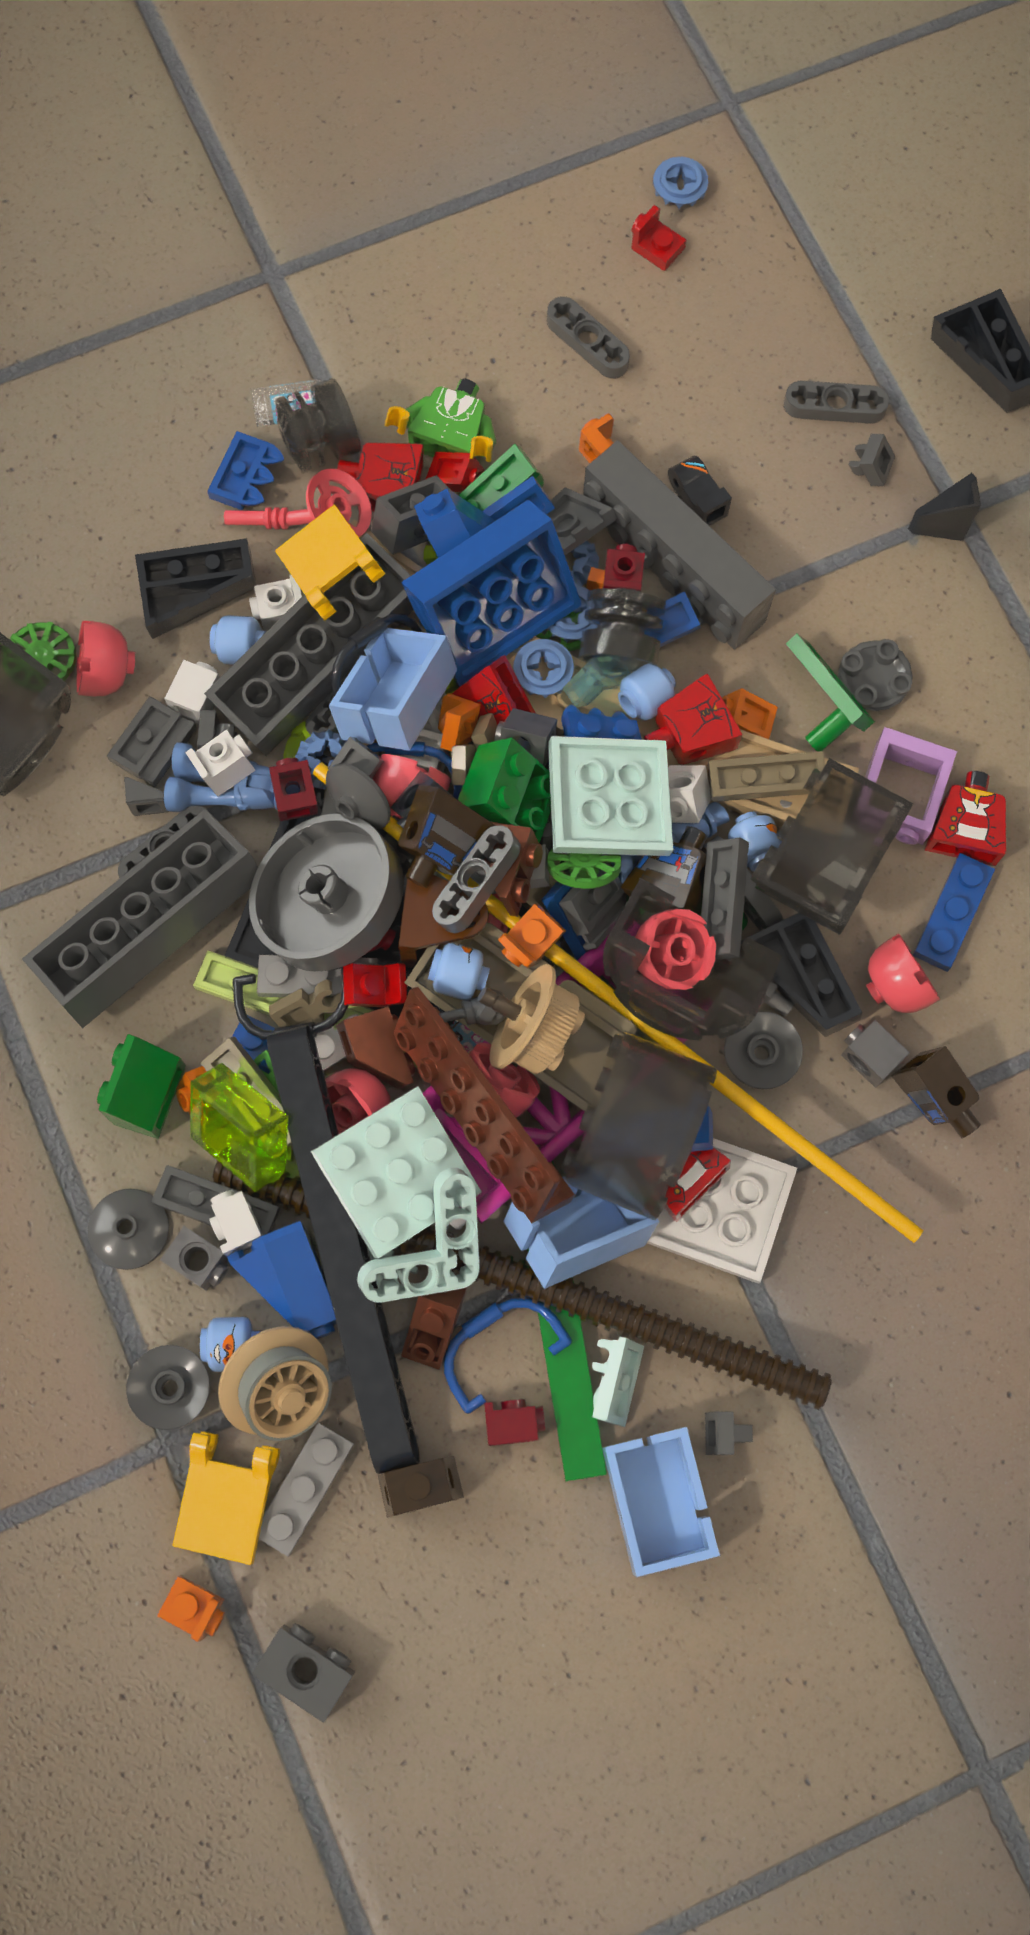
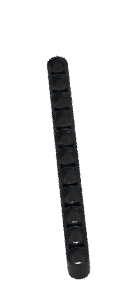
M308 1024L270 1034L267 1036L268 1051L373 1467L377 1474L419 1464L420 1455L382 1302L369 1300L361 1291L357 1282L358 1272L361 1267L371 1261L368 1246L311 1153L312 1150L339 1135L314 1035ZM371 1282L372 1286L377 1289V1282Z

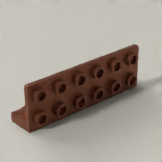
M419 987L410 989L394 1030L396 1042L415 1062L422 1079L430 1083L434 1088L446 1112L453 1115L463 1128L467 1141L476 1147L487 1161L491 1174L495 1178L500 1179L511 1194L515 1207L520 1212H524L529 1221L534 1223L569 1204L575 1196L574 1192L553 1164L549 1163L458 1041L456 1033L438 1014L440 1013L438 1009L432 1006Z

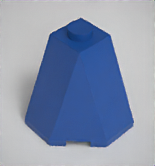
M448 488L437 494H431L422 502L414 505L422 528L438 558L496 521Z
M301 1221L265 1234L252 1241V1251L244 1255L243 1250H238L227 1256L230 1265L292 1327L303 1329L312 1334L316 1339L335 1332L334 1325L337 1322L326 1278L310 1234Z

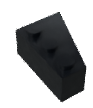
M1001 289L934 316L931 340L1006 413L1030 404V345Z
M247 538L135 554L145 626L152 639L253 590L254 586H256L252 554Z
M809 908L741 940L740 954L757 971L776 984V989L792 1002L793 1006L824 1037L861 1021L862 1011Z

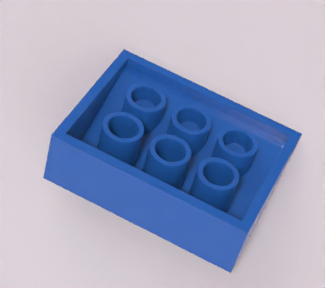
M526 500L401 582L426 632L447 636L457 668L453 678L459 686L469 681L501 656L508 655L582 605L553 521L530 500Z

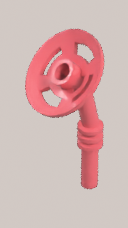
M324 469L315 474L308 483L306 489L308 509L289 511L287 507H282L281 510L279 507H274V509L266 507L265 511L225 510L224 522L226 525L265 526L266 529L282 528L287 530L289 526L311 523L333 505L338 508L348 522L352 514L351 507L357 505L359 511L358 523L356 527L350 523L349 525L357 536L360 537L369 528L372 511L365 490L354 477L342 470ZM329 481L339 483L340 485L344 486L350 493L347 494L343 489L337 486H330ZM316 487H318L321 493L318 499V508H315L314 506V492Z

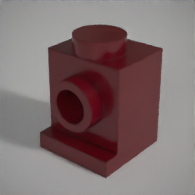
M620 544L615 549L607 550L601 603L629 607L639 606L645 553L637 552V548L630 544Z
M295 757L285 758L277 761L276 766L269 767L280 822L318 814L308 760L299 761ZM290 785H296L300 788V792L287 794L286 788Z
M518 1399L502 1401L501 1410H493V1402L484 1403L488 1446L538 1441V1432L545 1431L543 1406L526 1407V1400Z

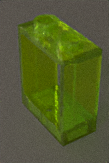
M223 1063L218 1064L190 1082V1138L254 1192L268 1183L276 1182L286 1172L289 1116Z

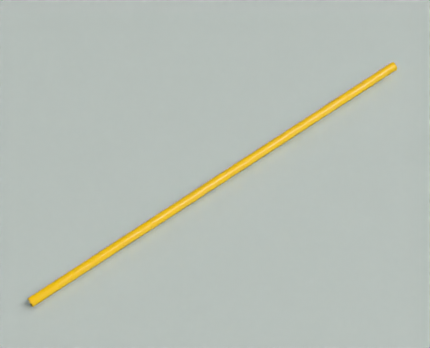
M321 762L313 771V775L325 785L326 774L329 770L328 766ZM391 816L389 823L383 830L399 841L403 828ZM437 871L439 874H441L443 877H445L448 881H450L451 878L453 877V876H451V875H448V874L441 873V872ZM469 877L468 887L474 888L479 886L477 882ZM492 894L486 901L488 912L510 929L522 918L519 915L518 917L510 916L504 904ZM554 944L545 954L548 959L606 1004L631 1020L639 1030L913 1243L918 1240L924 1231L922 1228L562 948Z

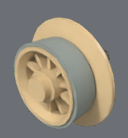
M289 1326L264 1330L245 1341L229 1358L219 1381V1403L228 1421L243 1432L259 1435L272 1441L292 1439L308 1431L322 1417L331 1397L332 1384L328 1373V1359L323 1346L309 1332Z

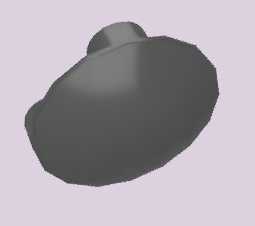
M890 639L862 642L851 648L842 657L838 671L839 679L866 710L880 711L892 708L904 699L912 686L913 675L910 662L904 653L899 650L896 642Z

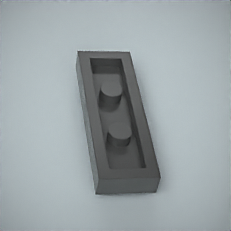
M740 837L707 843L701 917L707 923L704 926L708 930L709 936H714L715 960L740 958L749 842Z
M166 1165L151 1203L211 1226L209 1219L216 1216L211 1206V1199L220 1193L233 1189ZM245 1194L263 1235L270 1233L280 1208Z

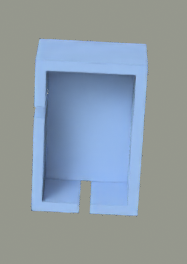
M387 628L367 644L364 649L366 656L360 655L329 704V708L341 740L355 737L361 743L372 744L376 739L379 746L410 751L455 675L457 668L446 635Z
M619 1159L606 1160L587 1167L584 1174L581 1171H577L562 1177L576 1197H573L569 1204L534 1223H531L524 1212H520L513 1202L511 1203L503 1222L520 1250L529 1249L526 1260L544 1289L645 1246L658 1225L659 1220Z
M687 1427L646 1437L648 1446H644L642 1438L602 1448L634 1576L640 1577L720 1556L710 1517L702 1516L697 1518L695 1510H702L708 1507Z

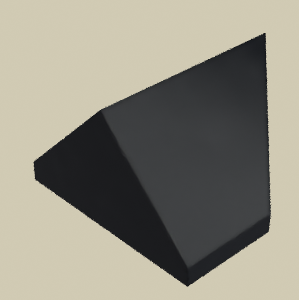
M970 473L917 509L909 524V531L917 535L963 541L981 506L977 477Z

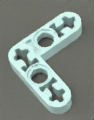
M448 1168L438 1174L434 1181L437 1249L374 1259L361 1267L358 1272L357 1282L359 1288L369 1300L373 1302H388L457 1290L470 1286L476 1280L479 1274L476 1188L472 1179L464 1171L458 1168ZM456 1180L463 1186V1188L456 1190V1202L462 1208L454 1207V1199L446 1191L453 1188V1181ZM455 1219L466 1220V1229L461 1236L456 1238L447 1236L446 1231L450 1222ZM452 1249H459V1257L466 1264V1266L460 1268V1274L455 1275L451 1270L457 1266V1255ZM417 1265L428 1266V1275L424 1281L420 1283L409 1282L408 1276L412 1268ZM382 1273L385 1280L380 1282V1288L375 1289L371 1282L376 1281V1274ZM399 1277L400 1286L395 1282L394 1278Z

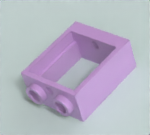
M884 727L876 742L851 821L859 823L861 828L870 832L883 831L895 835L896 839L902 843L910 845L918 843L923 845L932 831L957 751ZM884 758L936 775L922 820L870 802Z

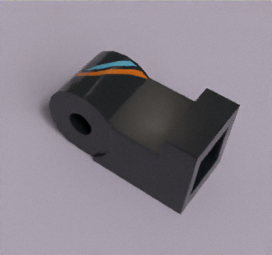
M693 455L668 469L669 481L678 497L706 524L710 526L728 516L732 497L724 487L719 488L698 456Z

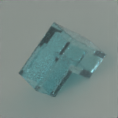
M618 655L591 658L562 689L575 707L588 706L603 690L617 689L622 679L631 672Z

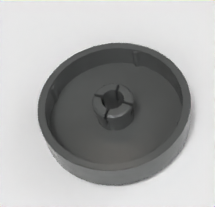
M326 814L306 820L285 833L270 848L261 861L253 878L249 895V914L252 927L260 941L267 948L296 968L307 971H329L348 965L380 943L398 913L404 889V874L400 858L392 845L369 823L358 817L349 820L341 814Z

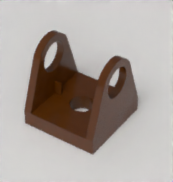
M434 875L427 888H423L407 879L399 940L402 964H405L408 968H414L427 947L469 939L480 934L488 921L486 903L480 910V916L477 914L472 921L475 923L473 927L466 928L458 933H450L434 919L432 914L434 902L449 881ZM461 891L459 895L469 900V897ZM451 908L447 914L456 916L459 909L454 910Z

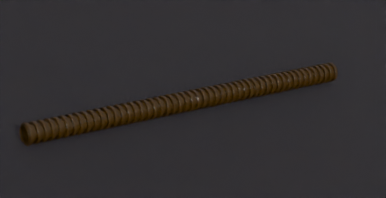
M226 1150L220 1155L213 1171L214 1183L222 1184L223 1182L225 1187L230 1189L236 1187L238 1192L242 1191L243 1193L247 1191L248 1195L254 1198L258 1195L260 1200L265 1202L271 1200V1204L275 1206L282 1204L283 1209L286 1211L295 1209V1214L297 1215L306 1213V1217L311 1220L300 1176L291 1178L289 1172L284 1171L280 1174L279 1169L275 1167L269 1170L265 1163L256 1165L254 1159L250 1158L245 1161L244 1156L240 1154L234 1157L233 1152L230 1150ZM429 1226L396 1248L401 1249L400 1252L403 1255L408 1252L416 1253L437 1249L436 1230H430ZM449 1232L447 1234L448 1237L454 1238L453 1233ZM484 1246L482 1249L478 1248L479 1274L475 1282L482 1279L484 1280V1285L490 1286L491 1283L495 1284L496 1289L499 1291L506 1288L508 1289V1294L514 1295L515 1292L519 1293L520 1298L523 1300L526 1297H530L534 1304H538L541 1301L547 1309L550 1306L557 1307L556 1312L562 1313L565 1310L569 1312L568 1316L571 1318L574 1315L581 1316L580 1321L586 1322L589 1319L593 1321L592 1325L598 1327L599 1324L605 1325L604 1330L610 1331L613 1328L617 1330L616 1334L622 1336L623 1333L629 1334L630 1340L634 1341L635 1337L642 1339L641 1344L646 1345L647 1342L653 1343L654 1349L658 1350L661 1346L666 1348L665 1353L671 1354L672 1351L677 1352L678 1358L690 1357L691 1363L695 1364L698 1360L703 1362L702 1367L714 1366L715 1372L720 1373L721 1370H725L729 1377H733L734 1374L738 1375L739 1381L745 1382L746 1379L752 1381L751 1385L755 1387L758 1384H762L766 1391H770L773 1388L779 1396H782L783 1393L789 1394V1399L793 1401L797 1397L801 1399V1404L807 1405L809 1402L813 1403L814 1409L820 1410L827 1400L832 1384L831 1374L819 1375L818 1369L815 1368L808 1371L806 1370V1365L801 1363L799 1366L793 1365L794 1361L791 1359L784 1362L781 1360V1356L777 1354L773 1358L768 1356L769 1351L763 1350L762 1353L757 1352L756 1346L744 1347V1342L740 1340L737 1344L731 1342L732 1338L729 1336L722 1339L716 1331L713 1334L706 1333L707 1328L701 1327L698 1330L694 1328V1323L682 1324L683 1320L681 1318H677L674 1321L670 1319V1314L658 1315V1310L654 1308L652 1312L645 1310L646 1305L634 1306V1301L630 1299L627 1303L621 1301L622 1297L616 1295L615 1298L610 1297L609 1292L606 1290L603 1294L599 1293L595 1286L588 1289L585 1287L584 1282L580 1281L579 1285L573 1283V1278H568L544 1289L531 1266L525 1265V1260L520 1259L519 1262L513 1261L512 1255H508L505 1258L501 1256V1251L496 1250L495 1253L489 1252L490 1248ZM452 1249L457 1255V1266L451 1269L453 1273L455 1270L460 1271L461 1267L466 1266L459 1257V1249Z

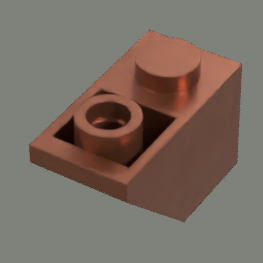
M491 822L494 825H503L509 828L520 842L521 848L517 859L495 889L509 915L518 917L522 903H526L530 895V880L534 868H538L543 855L542 846L539 844L532 828ZM497 843L494 846V849H503L506 846V843ZM486 858L484 859L490 867L493 866V862L490 863Z
M388 1006L343 1020L337 1024L336 1027L349 1064L358 1069L366 1070L379 1080L397 1089L413 1083L411 1075L415 1074L414 1063L407 1052L404 1053L396 1042L394 1030L399 1019L395 1014L391 1015Z
M468 1287L418 1296L401 1357L440 1370Z

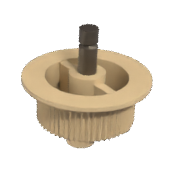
M548 964L538 967L523 982L512 1000L502 995H497L496 992L487 987H484L480 992L478 1002L491 1007L492 1010L505 1016V1019L499 1023L491 1044L490 1063L494 1068L503 1069L514 1062L526 1070L538 1074L546 1068L554 1071L561 1063L565 1052L563 1049L564 1045L567 1043L569 1036L575 1034L581 1027L585 1013L579 1010L580 1000L578 996L555 984L556 971L554 967Z

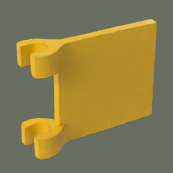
M335 505L331 506L275 550L304 592L309 603L318 611L324 621L337 612L324 593L347 574L360 566L373 583L385 575V572Z
M201 1431V1433L194 1432L189 1449L190 1466L172 1546L253 1565L270 1482L279 1461L280 1448L267 1445L255 1447L252 1469L212 1460L219 1434Z

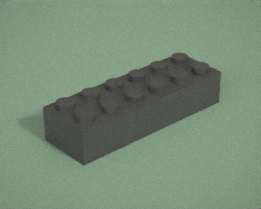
M617 440L586 466L583 495L613 508L617 520L606 527L612 539L618 544L633 545L637 548V552L645 553L643 568H649L657 575L661 585L669 593L678 595L685 592L697 618H702L711 627L713 635L720 642H727L735 650L766 623L776 589L621 442Z
M368 533L360 540L385 572L384 576L373 583L360 566L347 574L324 593L337 611L325 621L318 611L312 607L304 594L204 693L265 756L333 691L331 685L333 664L339 651L349 642L348 638L376 617L383 618L390 614H406L408 616L414 611L401 583L411 575ZM393 623L387 626V628L395 629L400 623ZM367 644L359 650L354 649L349 654L342 667L341 682L348 676L360 655L366 656L364 649Z
M204 809L24 956L22 960L83 1029L251 889L258 865L249 851Z

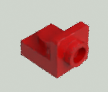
M653 205L646 214L641 213L634 221L631 228L633 233L631 249L665 272L685 249L687 239L659 221L660 208Z
M435 452L426 479L437 475L452 492H462L485 469L476 457L470 459V453Z
M353 963L343 966L344 1005L386 1007L404 1004L407 999L405 964L395 963L382 966Z

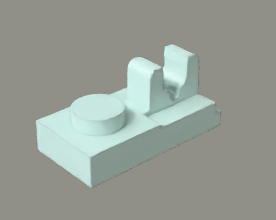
M619 1337V1340L613 1341L600 1339L597 1346L608 1350L609 1358L603 1364L593 1362L592 1364L594 1371L604 1374L600 1387L597 1388L594 1394V1412L592 1417L625 1427L644 1346L624 1337Z

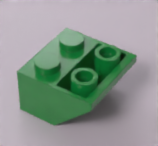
M512 737L481 744L477 748L458 801L490 822L532 828L540 843L551 812L550 771Z
M127 1034L124 1044L119 1043L112 1057L114 1070L109 1082L104 1081L99 1090L97 1104H100L98 1110L116 1126L159 1139L175 1097L176 1088L181 1081L186 1065L179 1056L136 1036Z

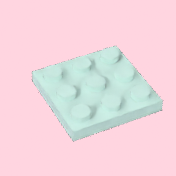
M551 736L548 742L553 853L670 856L673 852L666 741Z
M419 1087L412 1089L311 1151L375 1259H379L435 1223L434 1181L443 1170L458 1168L464 1171L475 1184L476 1196L482 1193ZM457 1180L453 1181V1188L446 1190L454 1199V1207H460L456 1202V1190L463 1188Z

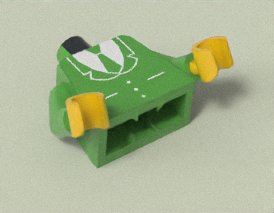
M461 379L455 391L441 386L437 387L430 396L423 397L406 409L398 406L390 407L384 424L387 428L391 425L397 426V433L400 435H404L406 429L409 428V443L422 444L424 455L433 458L435 452L470 453V459L484 456L486 457V462H491L492 451L497 442L492 420L488 415H485V403L482 400L476 399L479 387L469 379Z

